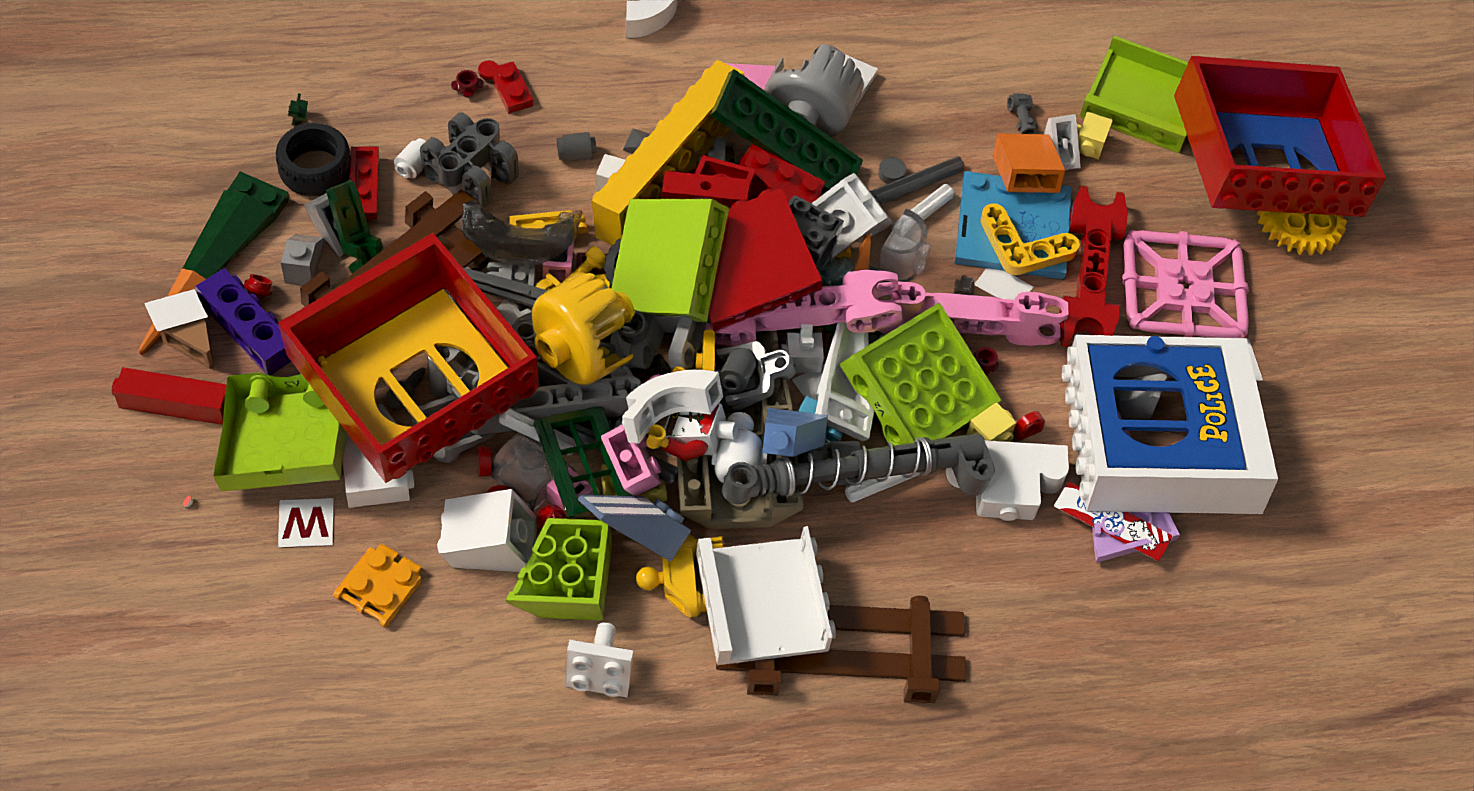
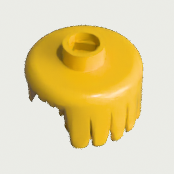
M579 273L539 296L532 307V323L536 335L535 346L540 357L548 366L556 368L565 378L579 385L595 383L632 360L634 354L632 353L620 359V356L617 354L605 357L610 351L604 346L598 348L601 343L600 340L619 330L625 323H629L632 320L635 309L632 301L625 293L615 292L611 288L600 290L607 283L602 279H594L596 276L591 273Z

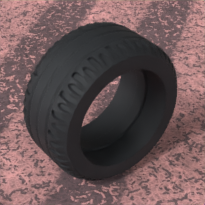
M322 123L299 125L287 131L279 140L276 148V162L281 180L289 189L301 195L326 194V189L346 182L350 175L351 156L349 144L344 135L336 130V128H332V126ZM309 151H325L335 156L331 162L319 168H302L293 163L298 156Z

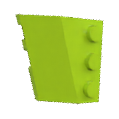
M548 518L532 548V554L526 566L522 567L518 575V581L513 591L509 592L505 600L506 603L540 618L603 621L613 544L610 525L601 520Z

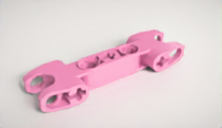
M860 270L849 272L844 275L842 285L823 286L822 290L716 331L715 333L721 334L715 336V346L733 347L754 342L756 340V332L800 328L801 324L821 326L846 322L848 330L854 333L874 332L896 325L903 321L901 305L892 302H880L877 299L892 294L899 289L898 276L896 273L889 271ZM882 281H890V282H891V283H889V284H878V283H880V282H882ZM894 313V315L889 317L882 316L884 314ZM707 323L705 330H706V329H711V330H712V328H711V326H710L709 323Z
M899 281V289L889 294L891 300L877 299L880 302H892L901 305L903 321L878 330L882 333H890L940 302L959 333L1005 335L1006 339L1012 344L1025 346L1051 345L1058 342L1061 337L1059 323L1066 320L1069 315L1068 302L1056 296L1037 292H1021L1015 297V300L987 296L925 293L924 288L917 283ZM883 282L878 284H889L891 282ZM1050 305H1055L1061 309L1062 313H1048L1046 308ZM888 313L884 315H886V317H889L894 315V313ZM1039 328H1050L1053 330L1054 335L1044 336Z

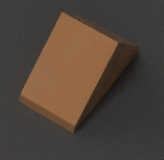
M205 318L160 331L164 344L209 369L214 366L209 331Z

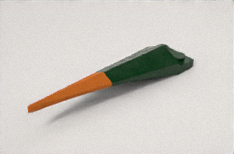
M240 171L228 190L223 191L167 297L193 289L196 291V285L222 270L251 241L277 219L290 199L289 192ZM153 323L139 348L140 355L145 354L161 335L160 331L157 332Z

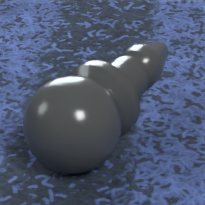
M424 367L414 371L405 382L399 381L411 398L415 394L413 389L424 377L426 372ZM389 389L385 397L387 405L394 410L405 408L393 391Z

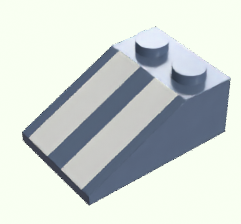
M580 495L578 501L601 521L669 561H672L691 532L682 523L685 518L658 498L655 502L643 496Z

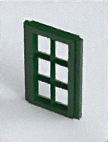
M596 406L543 417L540 420L534 421L536 432L568 519L594 515L578 501L573 485L575 482L589 479L594 495H600L594 478L610 475L617 496H633L624 490L601 436L611 431L603 407ZM590 420L597 442L582 445L575 423ZM569 425L576 446L560 449L553 428ZM600 447L607 469L592 472L584 450ZM579 452L586 474L571 477L563 455Z

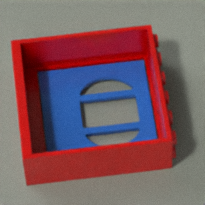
M1191 56L1176 89L1174 98L1212 208L1364 217L1386 177L1340 67ZM1238 147L1242 148L1248 166L1235 165L1231 152ZM1252 147L1284 150L1290 168L1259 166ZM1295 152L1311 161L1317 170L1301 169Z

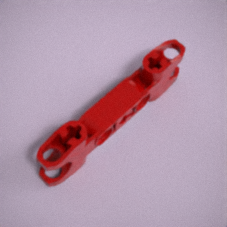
M1079 185L1069 220V232L1082 234L1076 297L1064 295L1062 297L1063 300L1068 302L1069 315L1066 320L1059 323L1061 346L1069 347L1073 334L1086 331L1093 335H1114L1119 322L1120 305L1105 303L1110 241L1111 239L1123 241L1127 227L1128 209L1124 192L1116 191L1113 203L1101 206L1090 199L1087 186Z

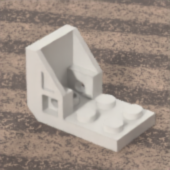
M855 173L841 180L811 203L844 220L830 261L855 242L861 243L863 236L870 233L872 237L893 224V221Z

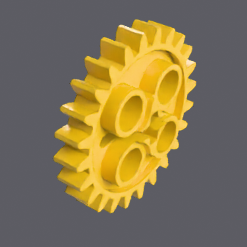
M1257 211V215L1260 216L1258 223L1264 224L1262 232H1271L1268 239H1278V247L1284 244L1288 245V252L1296 248L1299 255L1302 254L1303 250H1307L1310 256L1313 255L1315 250L1320 254H1323L1325 248L1331 251L1334 245H1338L1346 230L1347 220L1343 218L1344 216Z

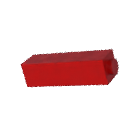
M122 367L119 378H115L112 383L111 391L112 395L115 396L118 408L223 425L227 384Z

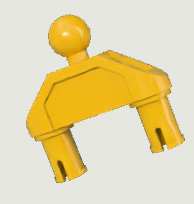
M691 534L687 536L672 561L662 557L661 572H658L653 567L646 566L641 568L636 575L638 586L646 591L655 589L658 584H664L665 598L682 614L690 618L698 617V615H701V612H707L704 593H699V590L696 591L694 560L697 557L698 539H695ZM722 536L711 538L713 549L723 548Z

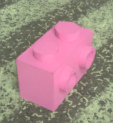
M621 425L601 436L624 490L633 496H638L662 483L658 476L661 468L655 457H650L646 449L648 447L646 435L639 444L628 442L625 428Z

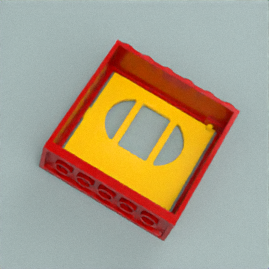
M434 233L278 322L286 355L385 483L392 479L401 478L408 469L418 463L428 461L437 451L445 446L454 445L461 436L471 430H478L487 420L497 414L505 413L514 403L522 398L527 399L539 389L537 356ZM435 347H453L470 356L479 371L477 387L470 391ZM422 353H426L461 396L429 417L423 414L391 373ZM380 380L386 382L418 424L413 427L398 425L380 413L375 403V391Z

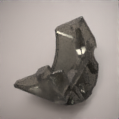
M471 200L463 203L462 233L467 240H471L481 249L484 255L495 261L508 265L531 266L555 258L574 243L582 217V210H575L571 213L561 212L557 222L547 224L543 228H524L498 219L488 212L478 200Z

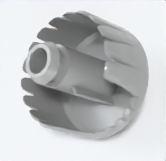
M821 44L820 47L814 50L809 62L804 60L801 69L798 68L795 71L794 69L783 70V58L780 59L764 90L829 136H833L843 131L848 125L862 94L864 80L858 67L855 69V63L851 58H848L844 65L845 54L832 45Z

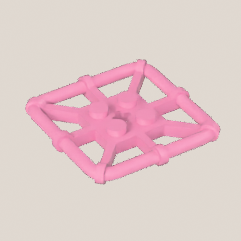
M1130 230L1125 234L1123 245L1125 273L1122 275V284L1125 286L1127 318L1130 322L1129 326L1133 330L1183 335V337L1244 338L1248 334L1247 294L1249 293V285L1245 282L1244 259L1240 242L1236 239L1231 240L1223 237L1188 235L1185 231H1179L1177 234ZM1144 242L1177 244L1178 259L1162 258ZM1187 245L1223 248L1221 252L1208 262L1188 260ZM1135 251L1155 268V277L1139 276L1136 273ZM1232 255L1234 283L1213 282V270ZM1185 282L1189 284V289H1184V286L1178 283ZM1137 288L1156 289L1157 301L1142 313H1138ZM1214 294L1235 296L1237 322L1215 304ZM1161 310L1182 311V324L1148 320ZM1192 312L1208 313L1223 327L1194 325L1192 322Z

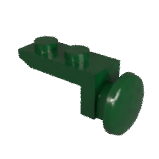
M349 180L326 189L343 253L357 259L348 267L351 274H353L379 254L383 249L381 238L370 235L359 192L354 182Z

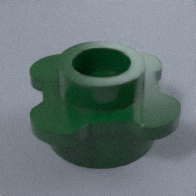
M298 93L296 101L291 100L289 104L288 116L292 117L291 125L293 126L295 121L304 122L307 112L308 101L300 99V93Z

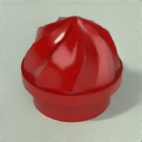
M547 505L537 513L536 523L538 528L542 530L548 518L567 519L566 513L557 505Z

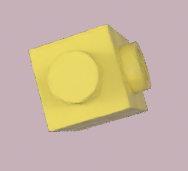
M1087 111L1083 124H1077L1079 153L1099 160L1113 120Z
M996 402L970 421L966 435L980 433L984 440L1011 442L1014 437L1013 431L1016 422L1011 413L1004 410Z

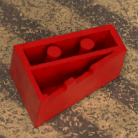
M754 144L749 147L738 164L756 169L751 199L757 198L765 190L774 189L775 191L782 188L787 202L796 195L809 203H813L820 197L825 181Z

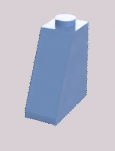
M768 408L762 453L793 457L824 446L828 415Z

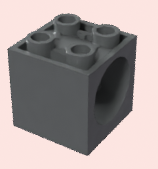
M794 195L788 204L820 275L832 258L844 220Z

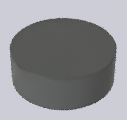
M894 157L881 161L878 175L883 182L889 184L905 177L906 165L903 161Z

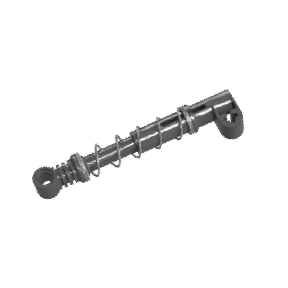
M980 433L930 440L928 437H917L914 443L893 445L889 441L886 447L866 449L863 445L862 450L852 451L850 456L840 458L839 450L836 449L835 459L813 462L812 454L809 453V462L793 465L787 457L776 458L773 463L769 465L762 464V466H751L745 462H737L728 469L722 486V494L726 500L733 504H743L751 497L778 493L780 496H792L794 491L798 494H804L809 489L811 483H818L825 490H831L836 485L838 479H845L852 486H858L863 480L875 479L878 482H884L890 476L901 475L905 478H911L916 472L925 476L933 474L937 469L952 467L960 489L968 495L978 496L989 485L994 475L995 467L985 440ZM853 477L855 481L859 482L852 483L847 478ZM835 480L834 484L830 487H825L821 484V482ZM808 484L803 491L795 489V486Z

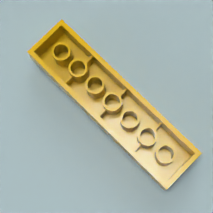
M716 60L710 68L705 69L696 84L689 87L686 95L673 105L671 112L657 123L655 130L642 140L638 149L626 158L622 167L609 177L608 182L600 191L593 195L591 206L597 239L613 246L616 243L615 241L622 238L630 199H662L665 171L692 173L697 167V158L702 157V155L707 156L709 148L714 147L715 137H723L730 129L710 114L728 73L735 69L744 76V71L719 60Z

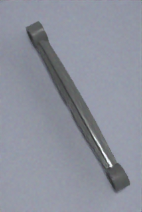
M463 268L482 292L528 307H533L536 299L548 291L503 277ZM635 310L632 320L641 321L643 323L642 328L634 334L623 332V327L617 330L622 340L629 344L640 343L648 334V325L644 315Z

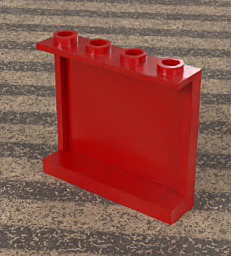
M782 188L775 191L774 189L765 190L757 198L749 201L746 199L739 200L729 208L708 313L709 324L714 332L822 290V279Z

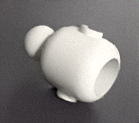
M736 412L728 417L727 421L738 423L737 437L735 440L720 438L718 449L712 455L711 465H714L716 477L721 483H724L728 469L734 463L745 462L751 466H762V464L767 463V453H762V441L752 432L754 422L749 414Z

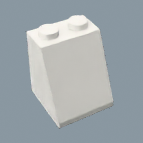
M512 489L445 500L444 512L441 515V538L438 540L437 547L439 555L452 568L520 572L522 567L526 566L536 542V515Z

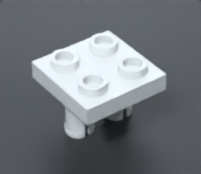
M604 622L599 623L593 644L569 640L565 687L573 688L577 691L604 693L611 697H628L633 650L615 648L613 646L616 630L614 625Z

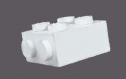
M352 439L346 440L343 469L349 508L410 500L409 489L415 488L412 470L405 471L406 474L401 478L392 479L385 483Z

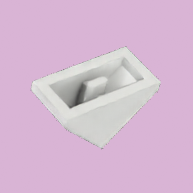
M1076 115L1049 118L1044 134L1050 135L1065 170L1081 168Z

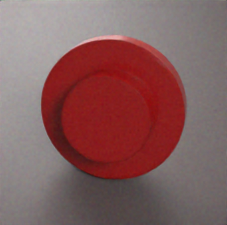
M251 274L249 279L244 282V287L248 289V294L253 293L257 298L270 296L273 292L271 287L273 282L267 277Z

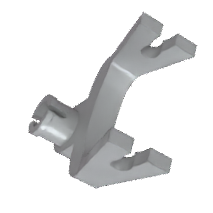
M757 341L716 350L717 356L723 359L725 363L729 354L735 351V349L746 348L754 353L759 364L760 383L756 390L725 397L729 406L732 405V409L735 412L770 397L774 391L775 378L781 377L788 380L796 374V368H794L796 366L793 359L786 351L775 350L767 353L766 349Z

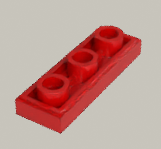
M665 171L662 199H713L722 205L731 206L739 200L746 199L748 201L750 179Z

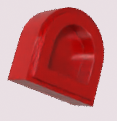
M1030 412L1016 422L1013 435L1017 441L1042 432L1045 420L1040 412Z

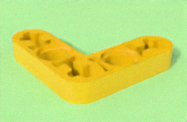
M993 203L983 208L980 219L981 225L1003 269L1007 273L1021 275L1064 263L1076 257L1080 243L1073 234L1061 233L1023 244L1004 207ZM999 235H1007L1011 238L1012 242L1005 244L1000 242L997 237ZM1043 250L1048 254V257L1038 258L1034 251Z

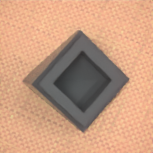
M632 129L623 151L634 153L642 140L650 134Z

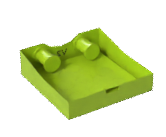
M940 302L839 364L855 391L866 399L874 409L881 422L884 437L888 443L890 441L893 445L914 443L917 437H928L930 440L945 438L996 402L1002 401Z
M263 373L227 376L223 426L213 478L221 492L340 480L347 433L302 374L291 377H273Z

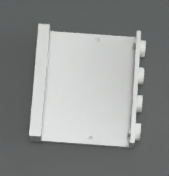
M808 526L803 527L801 539L715 549L712 547L711 538L698 539L696 556L717 665L829 651L831 641L836 637L835 625L833 620H828L829 597L827 592H822L823 570L821 565H816L817 543L814 537L810 538Z

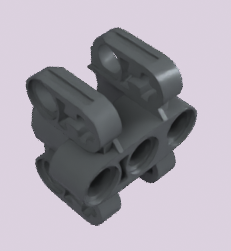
M459 112L448 122L449 142L451 143L449 146H444L435 137L429 138L420 146L421 163L424 166L423 172L431 181L441 182L453 195L462 189L478 202L474 210L482 211L491 201V182L488 175L481 168L484 166L490 172L491 179L496 178L501 183L509 185L519 175L518 154L508 142L500 141V126L496 120L483 118L474 123L469 116Z

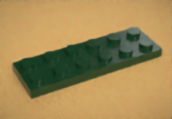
M735 69L728 73L710 114L712 117L751 144L825 181L822 189L824 194L851 174L855 173L858 175L863 159Z

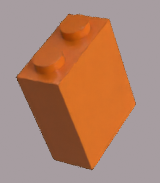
M997 133L993 159L1007 192L1060 193L1065 168L1049 134Z

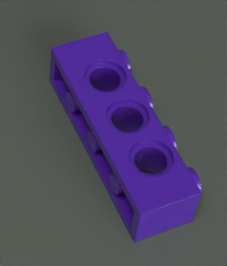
M223 268L195 286L202 306L266 375L271 376L292 362L286 355L278 320L271 312L266 313L262 309V305L255 294L251 293L249 295L238 276H231Z

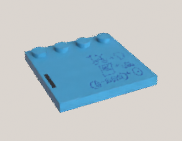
M964 171L954 264L1004 270L980 222L983 208L988 204L995 203L1004 207L1023 244L1061 233H1069L1072 187L1062 185L1060 193L1007 192L1001 176ZM999 235L997 237L1002 243L1012 242L1011 238L1007 235ZM1043 250L1034 251L1038 258L1048 257V254ZM1067 262L1024 274L1064 280Z

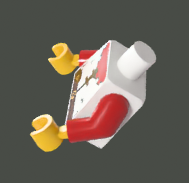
M675 367L672 372L682 371L685 369L682 367ZM718 403L711 414L697 412L673 413L669 415L665 428L657 424L649 428L646 444L651 449L662 446L667 456H675L681 460L688 461L702 455L715 454L720 438L735 440L738 434V423L726 421L724 410L720 403Z

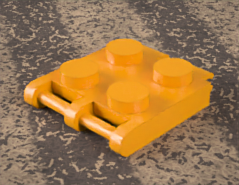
M381 543L375 550L370 547L336 588L333 597L338 600L341 598L356 606V611L361 614L366 612L379 620V625L386 628L421 584L420 574L423 571L422 566L405 556L397 563L400 558L399 553ZM348 591L362 600L358 601L346 594V592ZM372 605L373 607L377 608L385 614L381 615L380 613L371 609L369 606Z

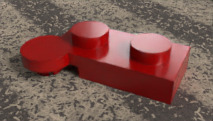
M487 60L479 64V76L485 80L494 81V86L508 114L533 107V98L514 61L498 65L494 61Z

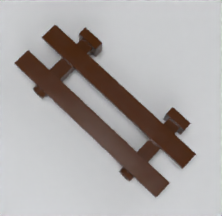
M461 189L435 209L433 208L434 198L425 191L405 206V224L411 229L334 289H330V278L323 271L318 273L300 287L301 304L306 307L431 233L436 235L461 267L466 268L468 266L472 270L481 271L488 265L490 260L486 256V251L510 233V229L493 216L467 236L454 224L474 209L478 202Z
M925 596L911 597L909 609L829 605V611H827L828 620H833L835 630L909 634L910 654L829 650L827 652L717 665L716 662L717 670L749 671L747 694L778 696L781 685V673L907 679L903 690L904 702L935 703L940 691L939 681H966L965 656L931 655V635L964 637V612L930 610V602H928V598Z

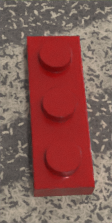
M379 146L351 147L349 180L354 182L359 192L366 220L377 219Z

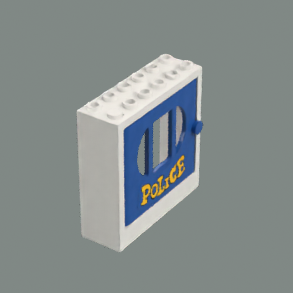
M1075 335L1073 345L1067 349V365L1062 366V381L1067 382L1065 402L1071 408L1069 412V427L1074 428L1072 448L1078 454L1076 473L1081 475L1082 481L1079 493L1080 498L1085 499L1086 511L1263 514L1278 481L1247 338ZM1162 373L1167 375V378H1174L1177 381L1115 380L1113 378L1142 377ZM1114 390L1181 392L1187 421L1121 420L1118 418ZM1123 430L1181 431L1188 434L1176 444L1157 447L1142 444L1129 437Z

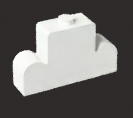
M985 440L995 472L986 490L981 495L976 496L977 515L979 517L1001 518L1005 521L1035 519L1041 504V492L1053 494L1058 492L1063 486L1069 469L1068 446ZM952 467L946 468V477L949 483L954 487L960 488Z

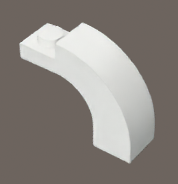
M708 370L676 371L655 377L634 389L626 397L629 409L622 417L628 442L639 444L652 425L670 414L678 412L711 414L723 398L719 373Z

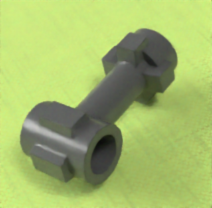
M1027 94L1009 95L1007 108L1009 111L1017 112L1020 120L1016 125L1017 130L1021 134H1036L1037 122H1033V118L1028 113L1033 105L1032 96Z

